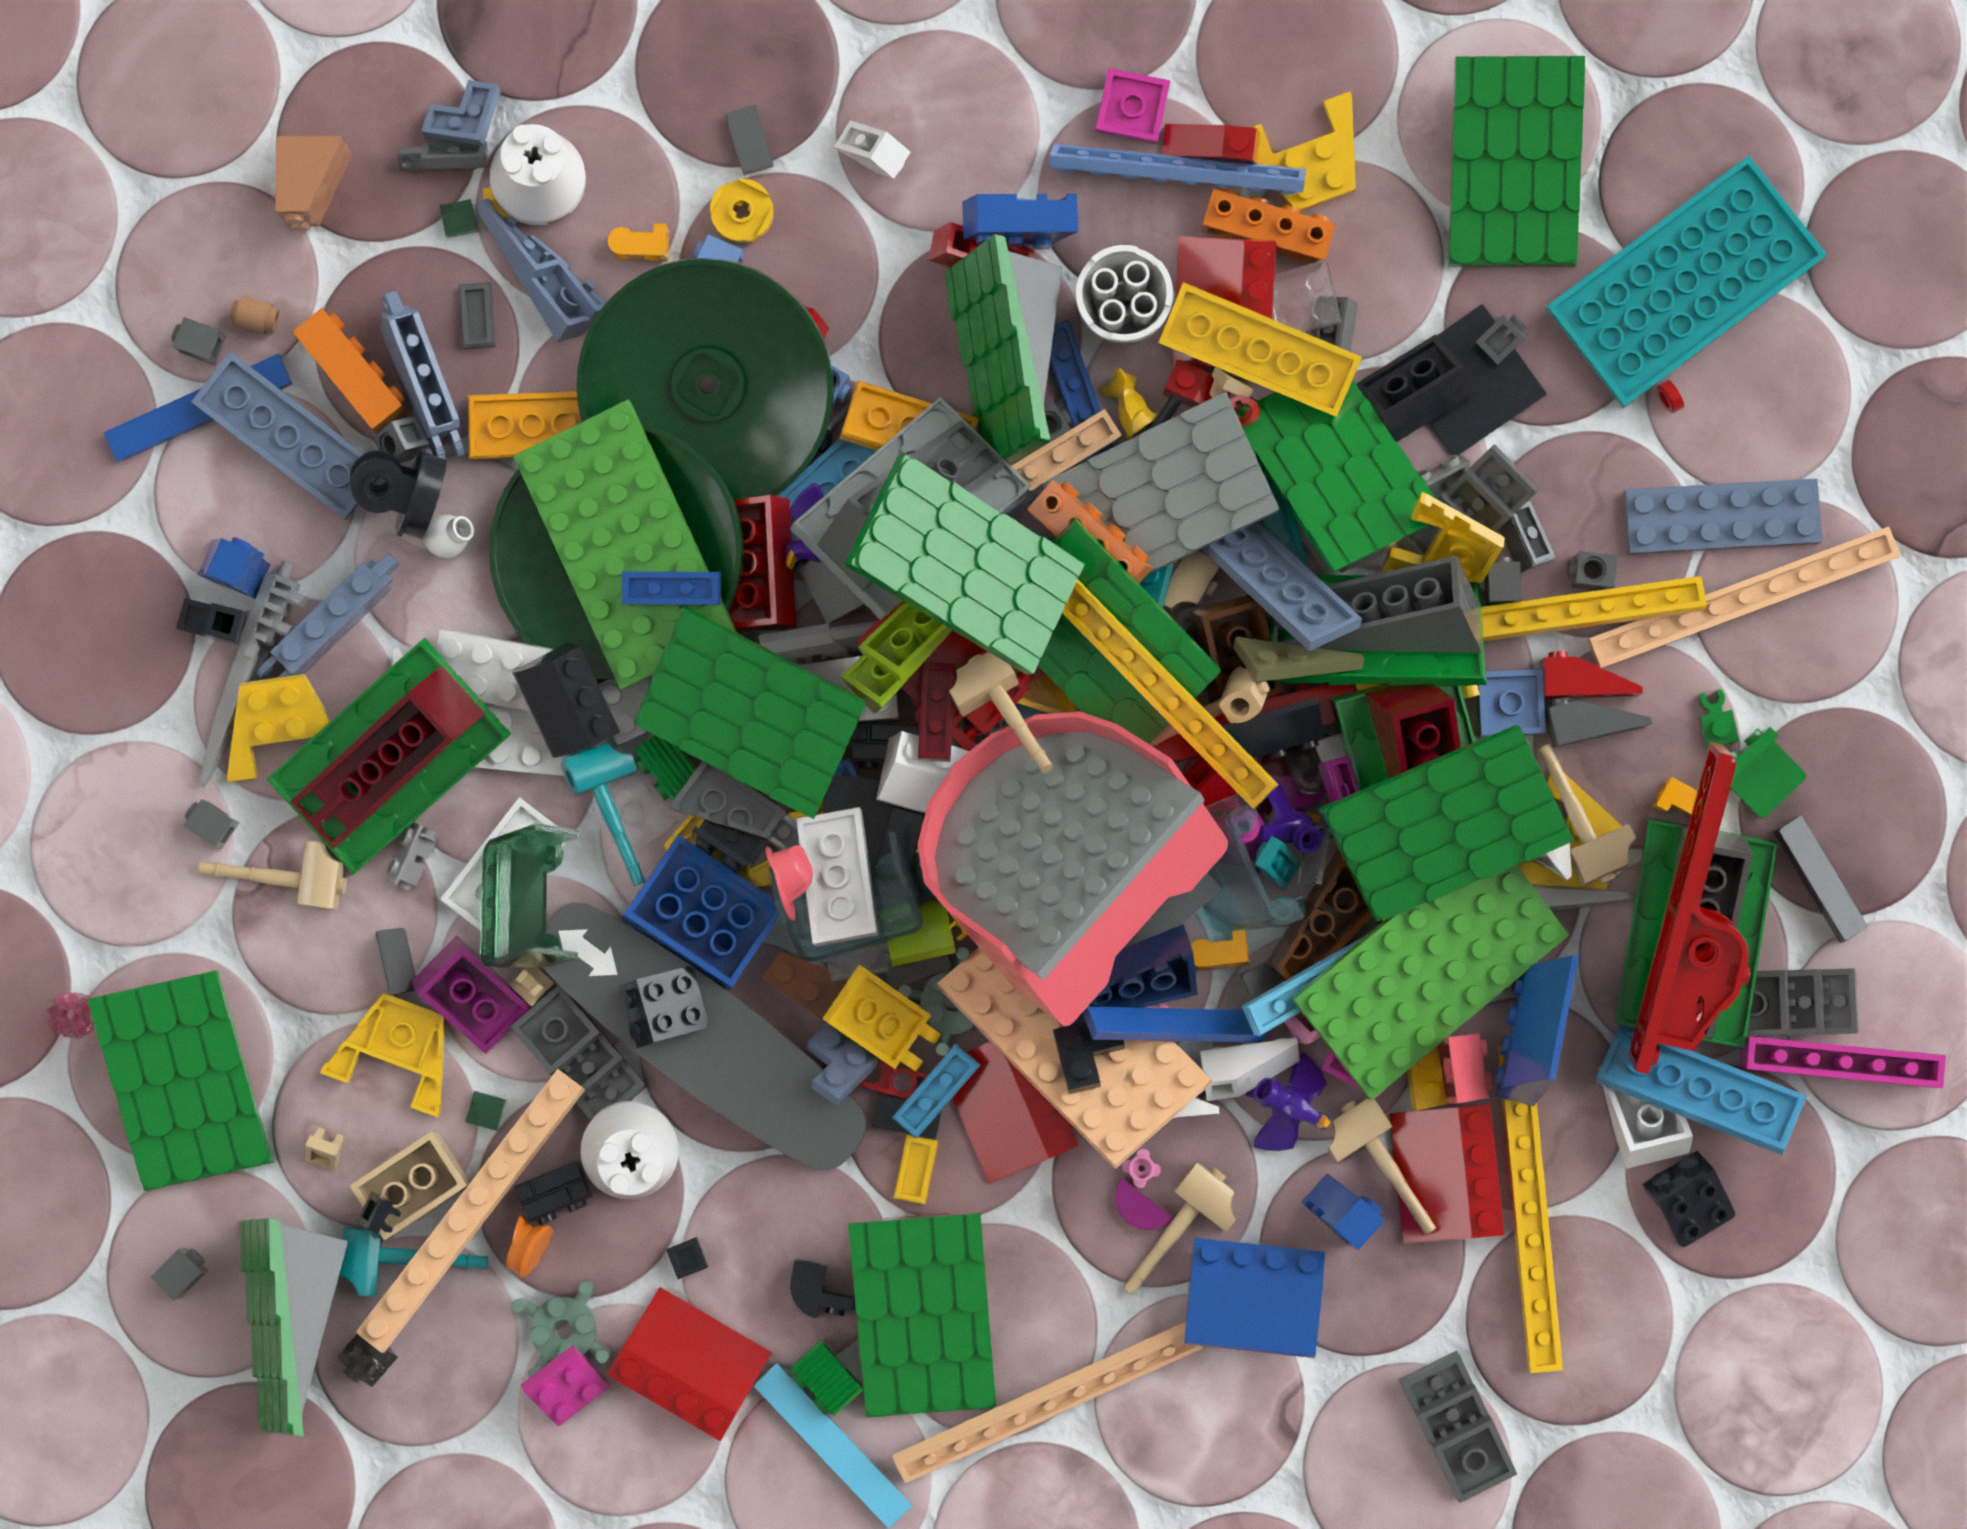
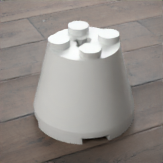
M522 124L514 128L496 152L490 167V185L493 195L502 210L513 219L528 225H548V222L560 219L566 214L571 213L578 206L585 191L586 174L580 154L568 140L545 126Z
M1133 245L1112 246L1095 254L1083 268L1076 285V304L1086 326L1099 337L1116 343H1132L1151 336L1167 319L1173 301L1172 281L1164 264L1150 253ZM1119 300H1123L1125 304L1131 305L1127 308V313H1125V307Z
M621 1101L603 1108L588 1124L581 1141V1161L588 1178L602 1192L620 1199H638L656 1192L670 1179L678 1161V1139L671 1122L657 1109L639 1101ZM626 1153H631L633 1157H637V1161H635L636 1167L632 1168L630 1161L625 1158Z

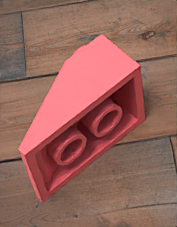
M1479 1033L1442 1038L1438 1049L1447 1103H1464L1489 1098L1488 1091H1492L1493 1087L1490 1071L1485 1072L1483 1059L1488 1058L1486 1040H1480Z

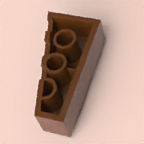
M1335 851L1267 961V964L1283 981L1341 950L1373 918L1340 851Z

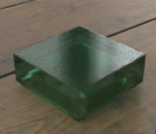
M471 199L440 205L445 236L447 238L478 232Z
M474 1091L465 1122L498 1131L507 1099Z

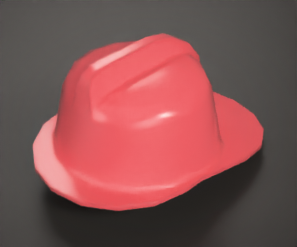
M793 846L774 853L769 847H765L767 859L775 874L783 907L788 918L794 921V900L809 889L813 879L812 865L801 846Z

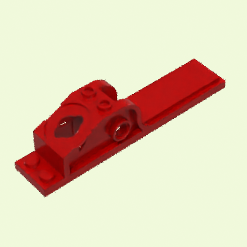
M1713 742L1709 744L1629 1048L1628 1057L1636 1072L1649 1074L1651 1065H1657L1660 1056V1046H1657V1043L1694 1051L1706 1036L1704 1032L1722 1010L1726 1011L1739 996L1741 986H1746L1749 980L1750 967H1747L1749 953L1745 939L1726 915L1700 906L1737 765L1733 755L1722 744ZM1705 943L1702 948L1696 949L1698 945ZM1699 996H1702L1703 999L1700 1000V1001H1697L1698 998H1699Z

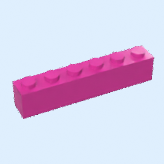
M1748 1036L1746 1037L1745 1048H1741L1739 1069L1943 1088L1946 1055Z

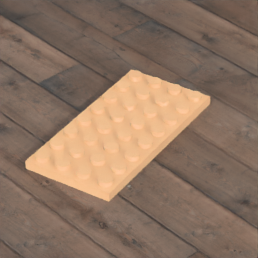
M979 947L937 983L938 989L1114 1169L1119 1167L1211 1085L1212 1079L1174 1041L1124 1040L1125 1049L1094 1056L1101 1087L1068 1094L1053 1036V1029L1065 1026L1019 994Z

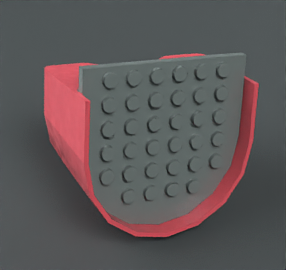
M1080 711L1039 714L1024 719V722L1028 724V729L1040 747L1045 750L1046 756L1053 765L1052 770L1045 774L1031 760L1030 754L1010 726L991 733L950 769L928 802L917 844L923 880L926 886L1017 992L1063 1026L1072 1024L1106 987L1115 956L1167 898L1190 892L1223 856L1228 847L1226 836L1203 804L1205 799L1200 792L1190 786L1170 757L1118 724Z

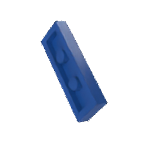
M622 571V604L720 605L721 572Z

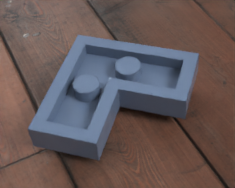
M468 80L459 108L436 104L429 105L421 130L425 138L483 146L501 93L497 84Z
M826 1024L807 1043L806 1051L828 1065L812 1081L811 1088L836 1106L878 1064L877 1057L829 1024Z

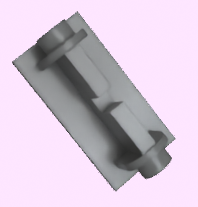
M1451 455L1441 460L1440 465L1432 470L1424 469L1417 473L1419 476H1422L1435 498L1438 499L1443 494L1440 485L1445 483L1448 489L1470 468L1468 465L1471 462L1462 455Z
M414 822L410 828L407 827L403 831L400 838L401 850L397 857L394 856L387 868V874L389 875L387 881L397 886L399 880H401L399 886L409 891L412 890L413 885L417 887L425 865L415 862L416 856L418 855L428 860L437 841L434 838L437 832L425 827L421 833L423 826Z

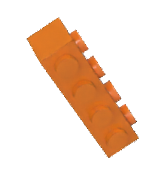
M1213 188L1201 232L1221 238L1275 240L1277 242L1276 254L1323 267L1336 224L1330 222L1328 217L1320 214H1312L1310 217L1300 214V210L1293 206L1281 205V208L1269 205V201L1262 197L1251 196L1249 199L1238 196L1239 193L1231 188H1220V190Z
M321 308L292 332L371 429L378 434L391 421H395L407 411L401 404L405 398L394 384L388 388L381 380L385 373L374 360L369 364L361 355L366 350L354 336L348 339L341 330L346 326L335 312L328 315Z
M1052 480L1027 510L1056 537L1077 518L1140 584L1153 569L1146 562L1149 556L1138 546L1134 545L1131 548L1123 541L1126 535L1112 523L1108 527L1100 519L1103 514L1089 502L1084 505L1077 498L1079 492L1067 481L1060 483Z

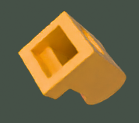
M654 223L653 232H632L628 228L618 227L609 234L608 246L618 259L668 261L670 230L667 224Z
M1669 777L1663 783L1651 807L1661 813L1667 812L1669 808H1672L1685 815L1689 822L1697 791L1679 780Z
M1245 929L1232 931L1233 940L1210 942L1206 939H1198L1191 943L1195 968L1207 971L1250 966Z

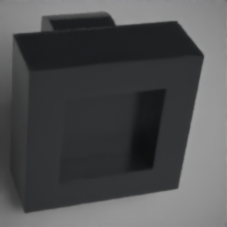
M372 1191L357 1221L367 1230L376 1234L379 1233L380 1229L385 1232H392L393 1228L385 1223V1219L389 1214L400 1217L401 1212L384 1196Z

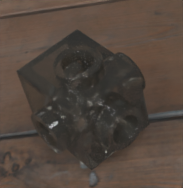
M358 1334L338 1356L339 1360L346 1367L343 1372L349 1379L357 1384L361 1380L371 1387L375 1385L398 1358L390 1347L384 1353H381Z

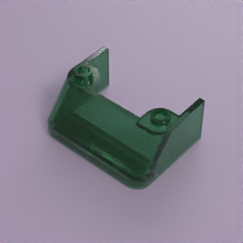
M535 823L490 839L487 842L482 857L480 957L483 965L495 968L552 967L578 959V952L562 950L557 936L546 934L547 873L553 872L562 863V843L580 837L579 830Z

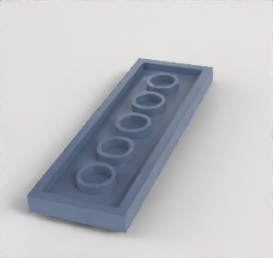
M229 352L191 402L326 506L347 520L358 505L351 492L350 471L356 459L364 453L232 352ZM374 478L370 483L374 485L378 478Z
M1818 479L1626 489L1624 491L1628 555L1822 543Z
M1259 522L1249 525L1201 549L1308 651L1348 634L1361 626L1362 618Z

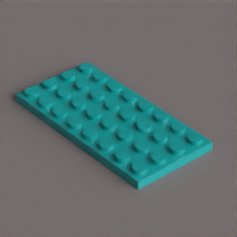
M1749 155L1547 305L1545 309L1624 409L1822 261L1827 254Z

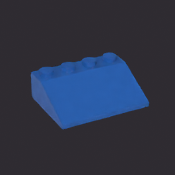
M678 834L621 919L698 969L728 991L734 986L784 911V907L781 903Z
M1571 955L1531 965L1524 974L1513 982L1512 994L1516 995L1514 1006H1509L1505 1023L1510 1025L1508 1036H1503L1499 1054L1504 1055L1502 1067L1497 1066L1494 1075L1493 1085L1498 1086L1496 1097L1535 1106L1555 1081L1579 956Z
M1194 1238L1191 1251L1184 1344L1315 1358L1323 1290L1325 1252Z

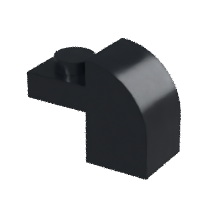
M184 598L176 629L212 640L238 645L246 613L214 603L207 604Z
M796 1259L791 1276L790 1290L793 1301L803 1313L810 1317L818 1318L820 1306L826 1307V1313L845 1316V1311L853 1310L854 1296L823 1291L828 1265Z

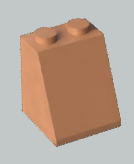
M340 135L276 136L275 212L292 230L308 231L310 226H320L352 158V151Z

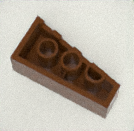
M779 951L761 977L820 1019L824 1017L850 979L846 975Z

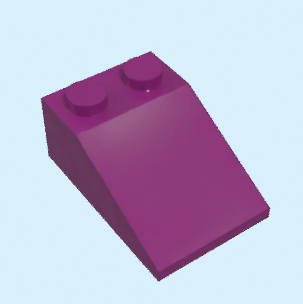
M457 935L412 980L416 993L485 1054L511 1029L510 1026L531 1009L530 1005L477 952Z

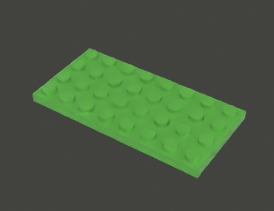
M626 400L513 456L620 690L629 688L653 676L683 606L622 604V571L709 572L630 400ZM722 599L720 605H685L737 633Z
M1515 865L1491 877L1475 881L1429 903H1422L1394 917L1385 919L1291 997V999L1366 1097L1373 1100L1442 1042V1038H1447L1524 974L1531 965L1537 963L1561 943L1569 934L1519 867Z

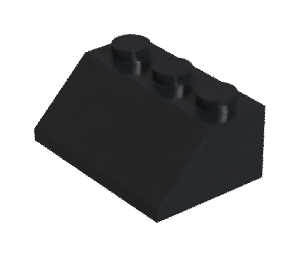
M1436 334L1356 383L1395 442H1398L1475 394L1465 367Z
M567 642L512 672L553 758L594 747L620 732L580 646Z
M1317 697L1258 714L1246 722L1222 725L1255 761V758L1268 755L1269 760L1288 755V748L1298 745L1300 751L1319 746L1318 739L1325 737Z

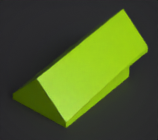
M905 602L858 646L863 655L840 677L858 697L866 700V706L875 714L892 698L952 630Z

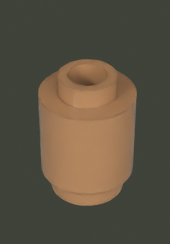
M241 296L239 301H233L230 319L234 320L235 327L261 334L266 332L274 333L280 310L273 307L272 303Z

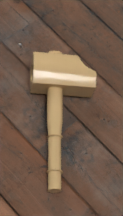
M1196 551L1184 557L1181 562L1178 560L1171 563L1174 566L1164 602V610L1172 614L1181 607L1198 608L1205 595L1209 597L1213 595L1218 586V583L1214 580L1221 568L1210 557L1200 551Z
M990 652L972 657L968 664L956 670L957 681L949 691L959 713L963 717L992 700L1005 721L1014 730V734L1023 743L1031 756V760L1036 763L1043 774L1050 772L1053 765L1046 756L1045 750L1040 747L1028 729V724L1024 722L1020 712L1006 692L1019 684L1011 666Z
M1240 665L1229 676L1222 698L1203 708L1213 718L1224 713L1230 723L1246 722L1254 718L1261 711L1269 692V685L1267 681L1256 682L1249 670ZM1169 724L1149 745L1157 746L1158 743L1179 734V732Z
M1550 744L1543 746L1539 749V752L1545 762V768L1548 769L1561 795L1560 799L1563 800L1568 816L1582 842V845L1570 850L1571 864L1579 881L1585 887L1598 880L1601 881L1602 885L1617 878L1615 873L1628 866V848L1636 839L1633 830L1627 824L1597 838L1583 807L1576 798L1575 792L1572 791L1559 764L1560 760H1557Z
M306 840L301 872L255 868L254 866L249 868L220 864V862L211 863L200 861L198 866L199 874L216 876V878L226 877L268 885L299 888L297 904L309 907L338 910L340 894H345L347 879L343 878L344 864L332 856L330 849L325 843Z
M1367 1098L1358 1105L1353 1100L1343 1106L1341 1110L1344 1114L1332 1121L1334 1141L1328 1148V1151L1333 1159L1338 1163L1365 1146L1385 1177L1393 1185L1394 1190L1398 1192L1425 1235L1435 1230L1436 1226L1428 1216V1211L1424 1210L1407 1184L1408 1181H1405L1399 1167L1378 1137L1391 1129L1392 1125L1375 1099L1370 1100Z
M1198 1161L1188 1171L1174 1190L1176 1194L1187 1202L1165 1229L1151 1252L1137 1270L1133 1271L1134 1274L1124 1285V1289L1129 1293L1135 1294L1165 1253H1168V1250L1181 1237L1199 1212L1225 1232L1236 1221V1216L1231 1209V1200L1235 1191L1223 1182L1226 1176L1215 1167L1209 1171Z

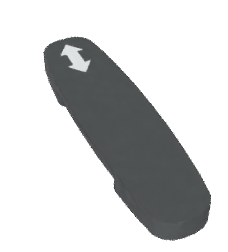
M570 903L560 907L543 926L536 940V956L540 966L566 993L605 1028L657 1070L705 1105L781 1153L815 1170H830L841 1166L858 1148L866 1133L867 1120L860 1104L849 1094L836 1106L811 1088L812 1081L824 1069L768 1021L698 969L619 919L586 903ZM686 966L692 967L708 1017V1027L637 1049L635 1041L630 1036V1022L627 1011L621 1004L620 986L646 976Z

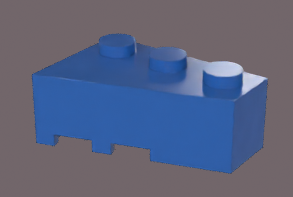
M976 194L962 201L964 239L976 240L977 245H981L991 236L997 234L1006 238L1007 247L1013 248L1021 247L1024 244H1033V249L1043 250L1050 249L1053 243L1079 232L1077 194H1066V197L1060 200H1047V194H1036V199L1017 198V194Z
M233 537L231 542L219 538L212 540L197 575L256 599L265 574L268 572L271 564L263 559L264 553L258 551L250 543Z
M1326 1174L1301 1202L1342 1240L1357 1250L1367 1242L1385 1221L1379 1215L1383 1210L1373 1200L1363 1195L1358 1197L1329 1174Z

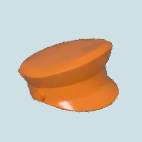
M521 1214L517 1220L513 1241L508 1252L507 1269L516 1272L520 1278L529 1276L540 1263L554 1233L551 1225L532 1226L528 1224L525 1215Z

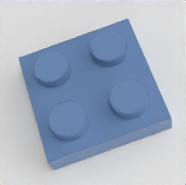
M1543 669L1485 671L1487 685H1477L1480 694L1478 695L1480 737L1491 736L1514 725L1520 726L1524 735L1545 734Z

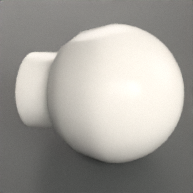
M438 515L431 519L424 535V542L427 549L433 555L444 559L453 558L465 549L468 540L473 537L474 528L471 521L464 516Z

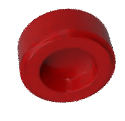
M1670 380L1657 386L1658 396L1669 412L1675 413L1684 408L1682 396Z

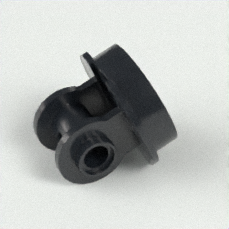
M421 448L413 467L409 468L401 465L398 459L390 453L379 450L364 453L356 459L350 471L353 498L360 507L369 512L384 513L390 510L398 512L395 525L396 535L402 537L403 534L422 539L428 529L440 496L447 460L428 454L426 449ZM374 478L385 480L382 485L378 486L370 483Z

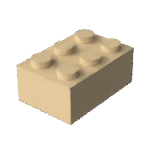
M431 1131L349 1185L362 1207H364L373 1191L384 1196L401 1212L400 1217L389 1214L385 1219V1223L393 1228L392 1232H385L380 1229L379 1233L385 1241L392 1239L463 1192L470 1184V1180L439 1132Z

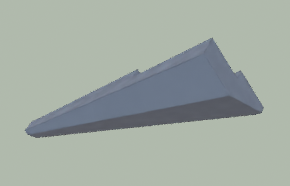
M489 198L481 200L476 208L477 212L556 341L561 342L575 338L589 330L602 307L608 302L593 291L595 285L589 280L584 283L569 271L571 265L534 235L528 237L516 227L517 221L511 216L506 219L492 208L493 201Z

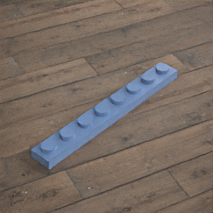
M1053 144L1049 159V167L1057 168L1061 172L1082 170L1097 176L1112 173L1120 174L1121 177L1127 179H1135L1142 176L1151 177L1152 180L1157 182H1167L1172 179L1181 180L1188 185L1211 183L1219 188L1241 186L1255 192L1271 189L1278 190L1279 193L1285 195H1293L1297 192L1303 193L1306 169L1063 144Z

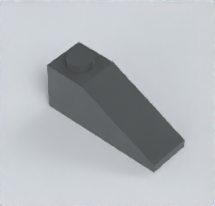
M1570 697L1551 701L1552 707L1545 710L1553 748L1644 728L1652 724L1651 717L1581 700L1571 702Z

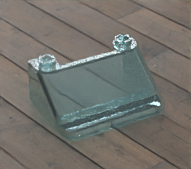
M1239 794L1205 806L1228 840L1226 852L1208 871L1223 888L1203 905L1211 926L1220 933L1228 934L1235 930L1245 929V931L1287 925L1305 918L1306 900L1304 896L1296 899L1289 896H1281L1269 901L1240 836L1252 831L1257 825V809H1253Z

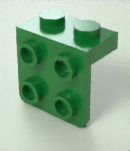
M1771 727L1762 731L1756 728L1744 740L1747 745L1739 753L1736 750L1731 752L1737 765L1730 789L1759 818L1768 816L1806 779V773L1774 741L1779 735Z

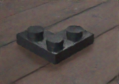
M1086 1022L1053 1029V1036L1068 1094L1101 1087L1094 1056L1125 1049L1124 1040H1093Z

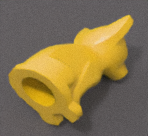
M1118 368L1115 371V375L1110 378L1109 384L1099 386V391L1107 397L1118 398L1119 419L1127 434L1126 438L1130 440L1148 429L1159 412L1154 413L1146 405L1143 396L1134 390L1137 382L1136 377Z

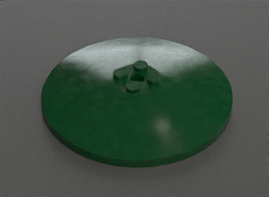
M690 258L673 261L648 270L628 282L609 299L592 322L580 352L577 368V401L582 422L621 402L630 400L641 424L666 431L685 441L702 454L722 477L734 500L765 495L776 496L791 485L816 455L829 426L833 408L834 379L831 359L825 340L809 311L796 296L772 277L755 268L724 259ZM703 376H712L716 380L717 389L714 392L707 393L701 389L700 379Z
M641 424L708 571L721 572V599L727 612H729L740 584L744 558L743 531L734 499L717 470L694 447L666 431ZM518 468L505 487L498 502L490 533V570L493 585L504 613L514 629L527 644L556 649L567 642L581 647L595 678L616 680Z

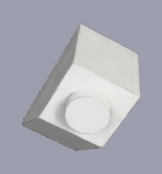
M851 120L834 145V148L873 172L893 179L901 171L910 154V151L887 131Z

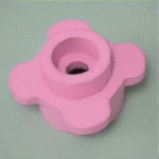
M1146 1149L1138 1150L1137 1155L1133 1159L1125 1160L1122 1164L1123 1171L1130 1174L1133 1178L1134 1186L1138 1188L1145 1187L1146 1181L1152 1177L1159 1176L1161 1173L1160 1165L1154 1164L1150 1158L1149 1151ZM1140 1165H1143L1145 1167L1144 1171L1142 1172L1138 1169Z

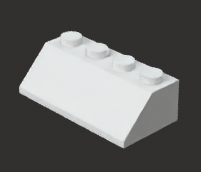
M901 731L889 738L876 800L925 814L928 802L950 769L969 751L951 746L950 762L918 760L919 736Z

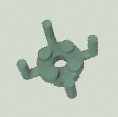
M960 947L957 950L954 968L969 957L967 948ZM952 970L942 971L934 975L926 983L924 989L902 985L898 990L908 999L921 1002V1008L932 1015L927 1022L942 1034L938 1039L936 1052L940 1056H946L949 1052L953 1034L964 1033L975 1026L960 1010L951 1012L944 1007L945 995L938 989L937 983Z
M587 1280L579 1285V1291L575 1298L570 1296L556 1297L548 1300L540 1307L525 1298H519L512 1302L511 1308L514 1312H523L533 1318L530 1337L541 1356L535 1366L529 1370V1378L572 1345L583 1355L587 1352L592 1353L599 1363H605L612 1357V1351L595 1340L597 1334L596 1322L591 1309L586 1305L595 1290L593 1281ZM559 1320H567L571 1323L573 1332L569 1338H560L555 1333V1325Z

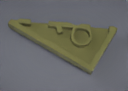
M1236 637L1234 641L1235 652L1256 682L1363 669L1364 657L1358 653L1322 648L1308 651L1304 646L1242 637Z

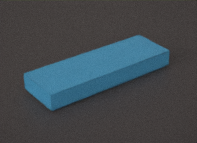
M956 1043L892 1118L917 1139L981 1064Z

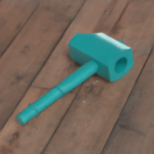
M608 743L592 749L587 748L577 751L576 755L566 758L561 762V767L574 797L592 790L634 887L645 883L646 880L640 869V863L638 864L626 836V831H624L620 815L607 787V784L633 775L637 771L632 754L619 753L610 747Z
M346 1227L343 1231V1240L348 1241L339 1276L348 1279L354 1284L358 1296L375 1297L378 1290L380 1263L407 1265L418 1250L381 1247L382 1236L380 1233L376 1234L365 1228ZM470 1253L468 1255L459 1254L450 1267L487 1269L488 1256L470 1255Z

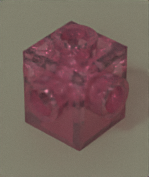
M66 991L53 1000L55 1005L47 1009L51 1016L48 1022L57 1035L62 1034L63 1037L80 1039L93 1030L92 1026L94 1023L87 999L91 998L89 995L78 992L71 994L70 991ZM70 1009L74 1013V1016L71 1020L68 1018L66 1012Z

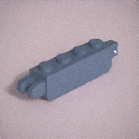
M397 291L386 293L381 297L385 312L380 314L382 322L379 327L412 414L417 416L434 456L445 459V451L440 439L447 437L454 456H463L464 449L457 431L460 427L459 417L420 315L415 308L410 309L408 305L403 307Z
M387 553L377 563L373 560L367 564L362 562L270 651L273 655L261 665L256 674L260 678H264L280 663L286 670L279 677L305 674L390 591L388 586L393 581L389 576L400 563L390 553Z

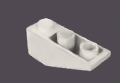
M1278 1038L1274 1041L1261 1043L1248 1042L1239 1046L1213 1047L1209 1050L1200 1051L1202 1070L1212 1079L1211 1085L1205 1089L1207 1101L1240 1097L1255 1088L1262 1079L1272 1078L1299 1062L1297 1038Z

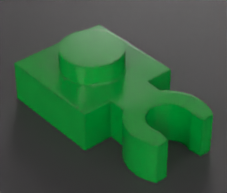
M1722 689L1715 691L1717 697L1715 704L1707 701L1705 693H1701L1698 696L1700 706L1707 712V715L1699 717L1706 749L1709 748L1710 742L1726 745L1740 741L1733 711L1723 712L1722 705L1725 702V694Z

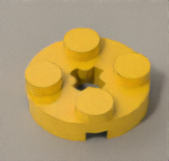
M737 179L738 181H733L729 184L725 183L717 189L710 203L712 223L717 232L726 240L738 244H753L763 237L772 225L774 218L772 200L766 189L753 180ZM747 204V210L750 215L742 219L736 218L737 213L734 211V208Z

